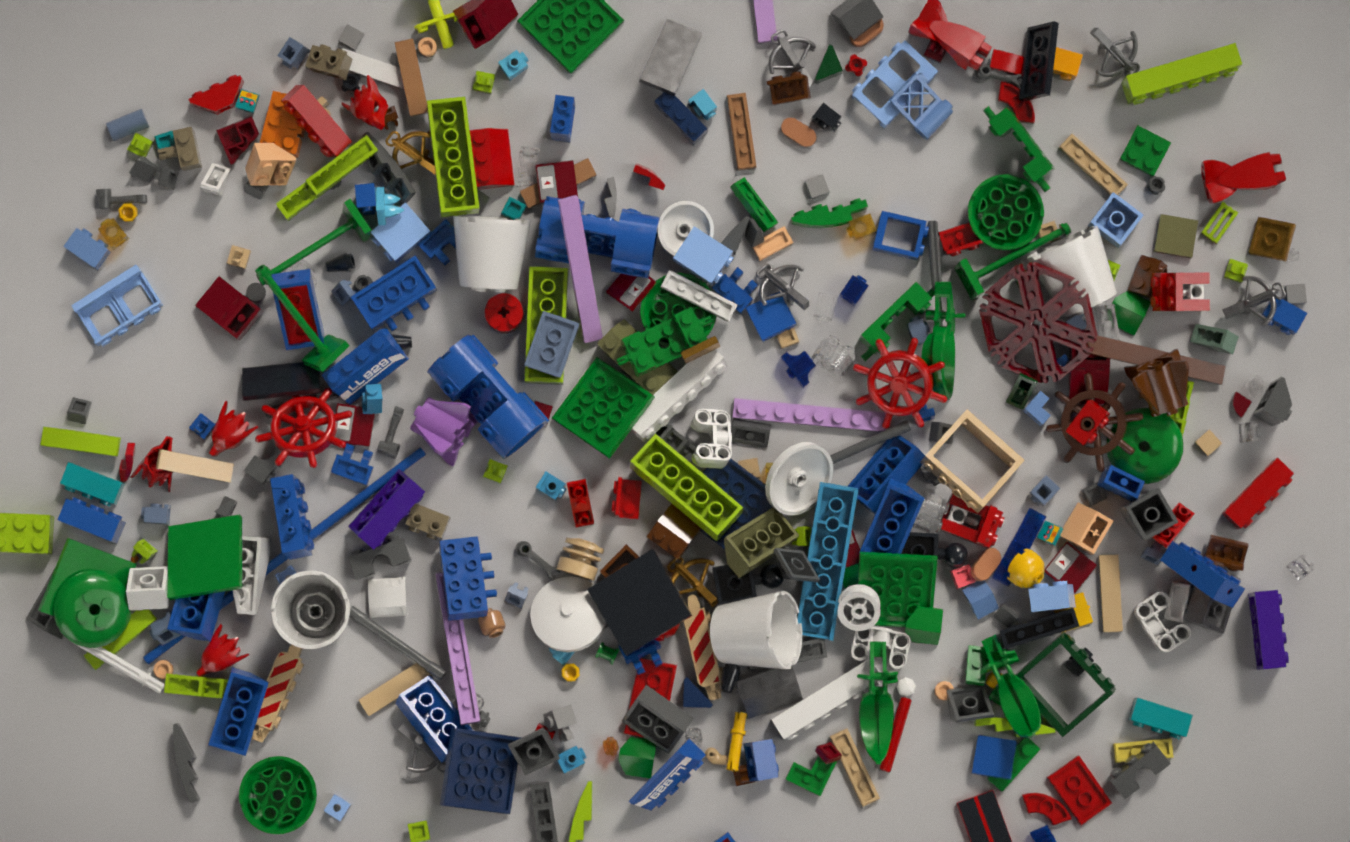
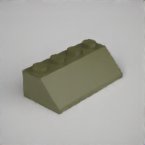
M623 319L597 343V346L633 382L654 395L678 371L670 363H667L637 377L630 362L619 366L616 359L626 355L621 345V340L637 332Z
M771 508L724 538L727 564L738 578H741L774 557L773 550L775 548H788L799 537V534L782 513L775 508Z

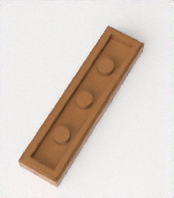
M412 38L394 42L410 117L427 114V100L414 40Z
M746 93L727 95L737 170L757 168Z
M589 158L574 164L577 185L597 176ZM538 183L520 191L528 209L540 204Z

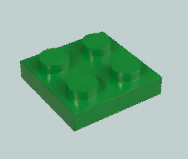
M1137 125L1119 160L1153 177L1171 142Z

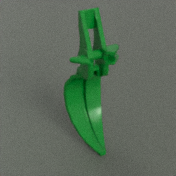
M935 282V310H926V320H934L933 332L927 336L922 346L921 357L928 366L940 361L945 363L943 369L932 373L933 391L945 395L947 400H950L953 394L955 377V319L965 318L966 314H955L951 282ZM941 297H947V311L942 310ZM944 319L947 322V326H943Z
M996 634L982 640L981 642L988 656L989 664L984 666L980 673L986 674L993 671L998 682L999 702L1003 714L1013 731L1020 737H1027L1028 739L1035 736V733L1041 727L1040 709L1031 689L1012 670L1011 664L1019 661L1015 650L1004 652ZM998 650L1002 659L995 662L991 653ZM1005 666L1007 673L1000 675L998 669Z
M870 641L869 675H857L859 679L869 680L868 692L863 694L859 705V726L865 749L876 764H881L886 757L892 738L894 705L891 694L888 693V684L898 682V671H887L886 641ZM874 657H882V672H874ZM874 680H882V686H874Z

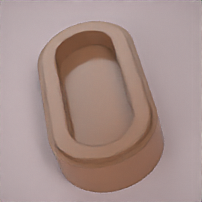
M882 19L855 40L850 37L851 44L855 47H863L879 35L884 27Z
M792 117L786 118L782 122L781 131L786 137L802 147L807 148L814 145L816 133L813 129Z
M995 548L984 550L971 567L972 577L977 581L988 579L1001 562L1000 552Z

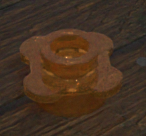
M613 736L603 740L605 754L617 755L619 750L618 742L616 739L614 740Z

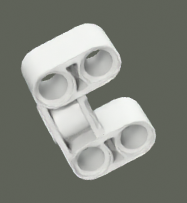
M699 409L691 420V427L694 431L709 433L711 436V444H699L693 453L692 462L696 466L720 469L724 468L731 458V418L726 411Z
M1156 592L1134 607V615L1156 649L1160 652H1169L1187 641L1191 636V630L1185 624L1176 625L1171 629L1164 627L1158 618V612L1169 604V597L1164 592ZM1157 595L1162 596L1164 599L1162 606H1158L1155 603ZM1141 606H1145L1148 609V614L1145 617L1139 614ZM1178 628L1185 630V636L1182 639L1176 634ZM1163 638L1169 641L1167 649L1162 648L1160 645Z
M873 626L867 629L869 632L868 637L862 639L859 637L858 631H854L850 650L851 657L854 660L862 661L867 658L870 641H886V649H890L888 656L889 666L893 669H900L905 666L910 647V638L907 634L884 627ZM898 636H903L906 639L904 647H899L896 644ZM856 647L864 649L865 654L863 657L858 658L855 656L854 650ZM894 655L902 657V664L900 666H895L892 663Z

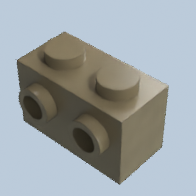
M320 44V46L312 45L305 67L316 73L346 80L353 59L347 55L345 50L337 48L334 51L331 50V47Z
M414 504L405 524L409 526L408 530L418 534L420 531L427 533L426 537L437 541L438 538L443 539L451 517L419 504Z

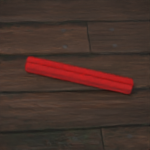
M901 697L893 723L889 750L880 766V769L883 771L891 772L912 703V700L909 698Z

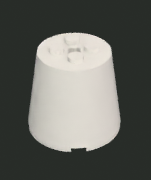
M454 216L460 286L471 287V290L486 292L487 289H490V291L505 293L506 289H517L531 220Z
M1098 226L1088 228L1089 232L1085 233L1084 230L1059 239L1043 247L1042 253L1038 254L1036 251L1027 257L1028 262H1037L1074 277L1075 279L1070 284L1072 285L1075 281H1079L1076 289L1078 291L1086 289L1081 297L1088 293L1091 307H1100L1106 304V300L1117 294ZM1044 274L1039 276V279L1052 298L1063 289L1061 281ZM1075 304L1063 316L1067 317L1074 314L1079 316L1084 314L1083 307L1080 304Z
M303 571L288 577L276 590L271 604L273 624L277 632L288 643L303 649L322 648L334 642L345 630L350 616V603L345 589L335 578L320 571ZM314 607H315V608L320 607L319 612H320L321 614H320L319 616H318V615H316L315 617L313 616V614H314L313 608H314Z
M778 591L717 606L712 614L710 623L711 644L716 658L720 662L727 664L775 669H791L792 665H796L802 648V623L798 624L796 613H799V609L792 595L786 591Z

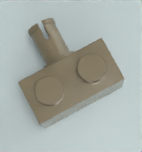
M187 127L173 130L175 144L171 147L158 149L160 161L177 157L180 168L183 171L201 168L202 163L194 129Z

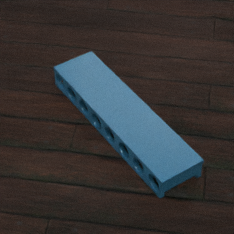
M824 482L819 483L807 558L820 580L818 582L803 581L798 608L799 613L797 614L798 624L802 623V635L833 641L838 614V599L842 590L858 488Z

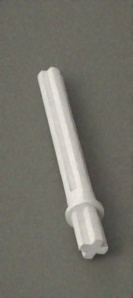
M79 646L141 683L142 687L145 685L160 694L165 685L150 676L151 673L147 674L102 647L87 648Z

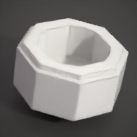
M905 677L898 681L896 688L900 695L907 697L914 693L916 685L912 679Z

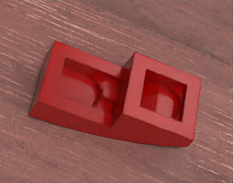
M993 49L990 68L1007 72L1009 75L1022 74L1024 57Z

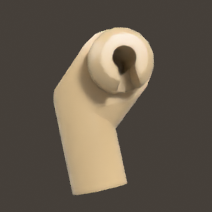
M712 747L705 751L706 758L712 764L727 765L729 755H721Z

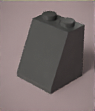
M1159 488L1152 489L1138 497V499L1119 508L1127 524L1144 541L1178 523L1177 518Z

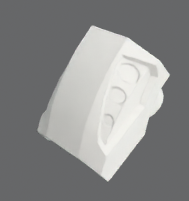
M406 577L368 580L370 618L408 616L405 587Z

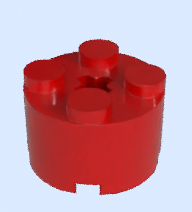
M500 293L488 300L485 306V318L488 325L494 331L508 334L514 332L521 325L524 319V311L520 301L515 296L508 293ZM503 309H506V311L509 312V314H506L505 318H503L502 315L499 314L502 313Z

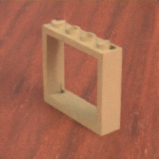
M967 409L920 462L927 468V471L932 472L937 477L940 483L948 486L956 497L961 498L969 508L971 507L978 513L1025 460ZM960 425H963L1010 467L983 499L933 456Z

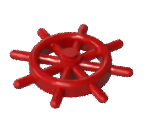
M916 338L911 339L907 351L896 350L888 352L881 339H877L876 346L881 357L875 361L871 369L859 364L853 365L854 371L868 376V394L857 398L856 404L862 405L872 400L879 409L886 413L882 423L884 429L889 428L893 415L907 416L911 414L917 426L922 428L924 427V421L919 410L925 406L929 398L941 403L947 402L945 395L932 391V373L943 369L945 363L940 361L928 366L922 358L914 354L918 344ZM893 361H903L900 372H898ZM886 364L892 376L878 371ZM911 364L919 370L913 374L908 373ZM920 378L924 380V388L911 384V382ZM876 379L889 384L878 389ZM893 391L890 402L882 397V395ZM908 391L922 396L914 403ZM900 394L907 406L897 405Z
M326 388L319 398L300 395L292 396V399L283 403L277 410L267 405L262 406L261 410L264 413L273 416L270 425L271 432L257 435L255 441L260 443L271 439L274 440L275 445L281 451L275 460V465L281 466L289 455L296 458L308 457L310 467L316 468L317 461L315 455L324 451L330 444L342 449L346 447V442L335 437L337 421L352 417V412L348 410L334 414L331 407L326 403L332 394L331 388ZM303 408H312L307 416H305ZM296 411L297 418L295 419L289 416V414ZM319 411L326 416L313 420ZM283 421L292 425L290 427L280 429ZM328 424L325 432L315 428ZM293 434L288 443L282 439V436ZM313 435L316 436V437H318V438H320V439H318L317 441H315V439L313 438ZM299 439H302L304 446H296Z

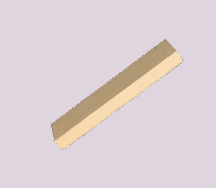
M1071 134L1059 146V149L1109 195L1113 192L1119 195L1128 185L1075 135Z
M159 450L156 469L231 483L234 467L233 463L166 450Z
M1099 555L1103 632H1122L1119 555Z
M416 663L359 699V702L368 716H371L396 700L399 694L428 675H433Z
M846 728L831 735L830 738L833 745L842 754L840 760L862 807L880 799L848 729Z

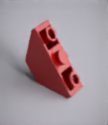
M232 75L226 79V82L222 84L215 83L205 92H195L191 95L192 98L188 100L194 107L219 115L235 107L244 80L241 75Z
M586 479L566 482L575 527L594 524Z
M1180 502L1172 510L1178 523L1152 537L1166 548L1170 546L1172 541L1177 539L1195 514Z

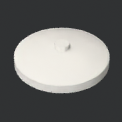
M812 442L795 444L781 453L771 466L766 479V496L771 506L785 515H798L813 508L817 501L819 483L831 484L833 462L829 453L818 444Z
M568 576L555 579L541 588L533 600L530 612L532 627L541 642L556 651L576 652L589 647L599 639L607 623L587 590L594 585L593 583L580 577Z

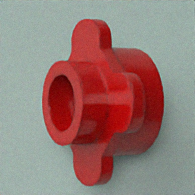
M853 54L850 56V62L845 66L847 72L851 71L859 77L863 74L862 70L867 66V61Z

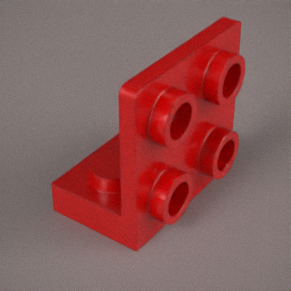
M618 477V481H614L613 492L617 494V498L612 501V513H615L616 518L639 519L642 481L626 480L622 477Z

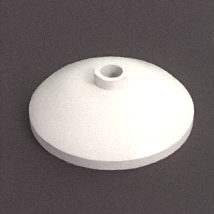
M679 201L671 204L662 212L658 223L657 235L660 244L668 253L675 256L694 226L713 238L714 224L710 214L704 207L692 201ZM682 226L686 228L684 234L680 232Z

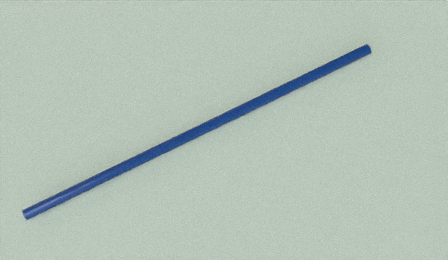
M421 447L311 529L309 531L310 538L313 540L378 492L398 469L404 472L424 457L426 453ZM282 552L268 562L266 576L288 560ZM233 590L224 595L220 610L234 600ZM181 635L164 645L159 644L143 656L144 660L148 664L152 663L186 636Z

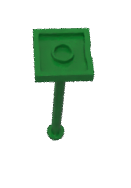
M348 199L343 204L342 212L348 219L347 223L271 269L269 272L270 276L272 277V274L283 272L350 229H355L363 243L369 240L371 229L352 200ZM257 277L262 286L267 285L263 278L259 279Z
M1067 223L1059 224V229L976 272L971 268L967 258L959 261L954 270L971 301H973L985 292L979 282V278L1062 235L1065 237L1069 236L1071 228Z
M260 265L255 270L256 276L259 279H264L315 345L301 360L306 366L323 372L350 345L346 340L336 338L330 334L324 337V343H322L270 276L269 267Z

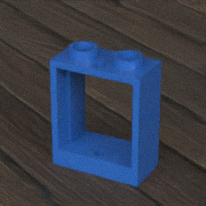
M555 95L550 129L551 140L571 142L576 106L574 97Z
M882 211L872 250L917 260L918 256L923 255L925 245H921L923 237L926 238L929 227L926 226L927 221ZM888 219L920 226L914 252L882 245Z

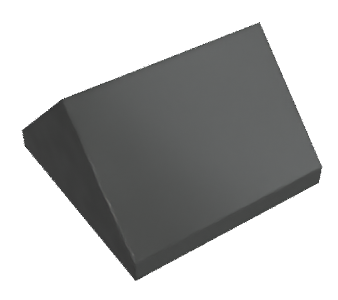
M846 0L830 12L853 40L883 18L882 13L873 0Z
M985 685L947 690L949 715L952 721L957 723L994 717Z
M544 728L508 744L525 776L560 759L549 732Z

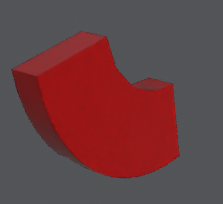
M1001 81L998 101L1006 103L1011 107L1020 122L1034 124L1035 114L1031 101L1019 100L1020 89L1013 84Z
M1042 793L1022 794L1028 813L1037 812L1043 814L1050 820L1052 825L1071 820L1067 809L1053 797Z

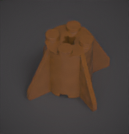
M1174 349L1164 357L1156 358V362L1151 364L1147 361L1141 365L1124 367L1125 373L1132 381L1134 387L1147 401L1152 417L1159 416L1162 413L1167 415L1176 414L1178 408L1189 404L1186 397L1189 365L1187 360L1180 361L1178 349Z

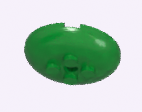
M1009 174L990 177L975 189L969 200L968 219L975 235L992 248L999 250L1021 248L1032 241L1041 229L1044 217L1042 199L1035 187L1023 178ZM1001 210H1008L1009 217L1001 216Z
M677 273L687 278L688 280L710 290L709 287L696 276L687 273ZM666 275L656 280V284L641 302L640 314L645 330L673 318V310L676 307H681L683 310L692 307L699 320L711 316L713 323L703 327L707 337L715 325L717 316L661 288ZM666 339L658 341L662 346H669V342Z
M1149 407L1127 411L1126 415L1134 413L1143 414L1142 420L1127 422V431L1123 438L1126 443L1134 448L1135 452L1129 455L1117 446L1114 450L1107 453L1111 465L1145 481L1144 484L1156 483L1167 478L1178 467L1183 455L1184 443L1179 426L1166 413L1152 417ZM1118 423L1111 426L1110 430L1113 433H1116ZM1141 441L1149 443L1150 448L1148 451L1140 449L1139 444Z
M98 570L82 571L68 578L59 588L53 605L54 619L62 635L70 642L87 648L106 646L118 639L127 628L132 610H129L126 588L122 582L115 576ZM92 604L98 606V612L94 615L89 612V607Z
M284 756L268 757L255 763L244 775L239 789V802L246 819L255 828L270 834H285L300 828L312 815L317 801L316 784L311 773L300 762ZM277 789L281 790L284 794L280 801L274 798V792Z

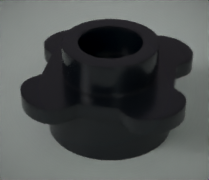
M348 74L346 80H343L342 91L354 92L356 89L360 90V75Z

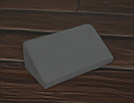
M734 418L731 430L732 442L768 447L771 424Z

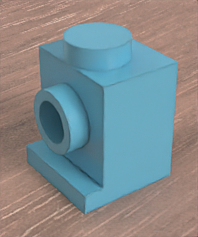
M516 50L503 60H500L498 64L507 78L512 80L528 68L527 62L529 60L523 52L519 53ZM517 60L518 64L513 66L511 61Z
M704 89L688 100L690 106L694 104L693 110L699 117L702 115L708 121L716 115L717 106Z

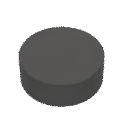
M252 283L248 286L246 294L251 301L260 302L266 296V289L260 283Z

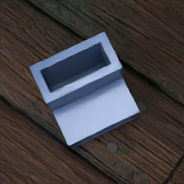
M1042 391L1038 392L1024 408L1023 412L1039 426H1042L1051 416L1042 408L1050 398Z
M985 580L977 581L962 589L978 620L999 609L994 594Z

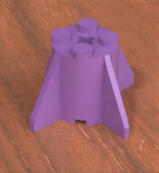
M428 397L423 406L419 405L414 412L416 418L410 430L422 436L435 453L439 454L446 463L454 466L458 452L464 445L461 441L464 437L468 438L471 429L479 422L472 413H469L471 406L466 403L436 401Z

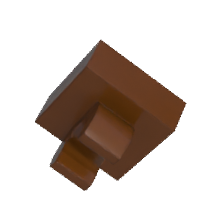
M395 106L388 107L384 117L386 130H389L387 124L390 121H393L396 127L398 126L397 119L399 117Z
M747 764L740 765L737 772L733 770L736 786L755 782H749Z

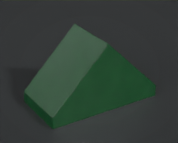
M830 44L814 79L816 84L841 75L843 72L836 52Z
M1020 373L1014 382L1006 403L1023 410L1038 381Z

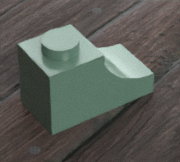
M1195 324L1190 342L1217 352L1233 355L1239 336L1229 330Z

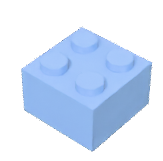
M1113 192L1088 226H1098L1100 235L1119 248L1144 215Z
M1067 581L1053 582V586H1048V583L1035 584L1033 589H1029L1031 612L1076 607L1073 584H1067Z

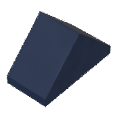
M686 677L684 679L683 707L711 708L713 704Z

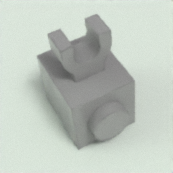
M572 705L543 714L544 724L548 731L558 730L560 743L574 739L569 729L570 725L577 723Z

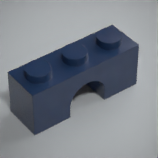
M663 92L654 101L656 108L666 118L671 119L693 145L707 133L708 128L676 96Z

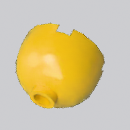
M1024 549L1026 552L1022 555L1018 553L1011 561L1007 571L1010 573V577L1007 576V579L1020 588H1030L1043 580L1045 566L1042 558L1031 549Z

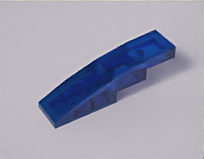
M1032 508L1028 509L992 576L994 580L1007 587L1010 586L1011 582L1007 579V576L1010 577V573L1007 571L1011 561L1018 553L1022 555L1026 552L1024 549L1031 548L1047 516Z

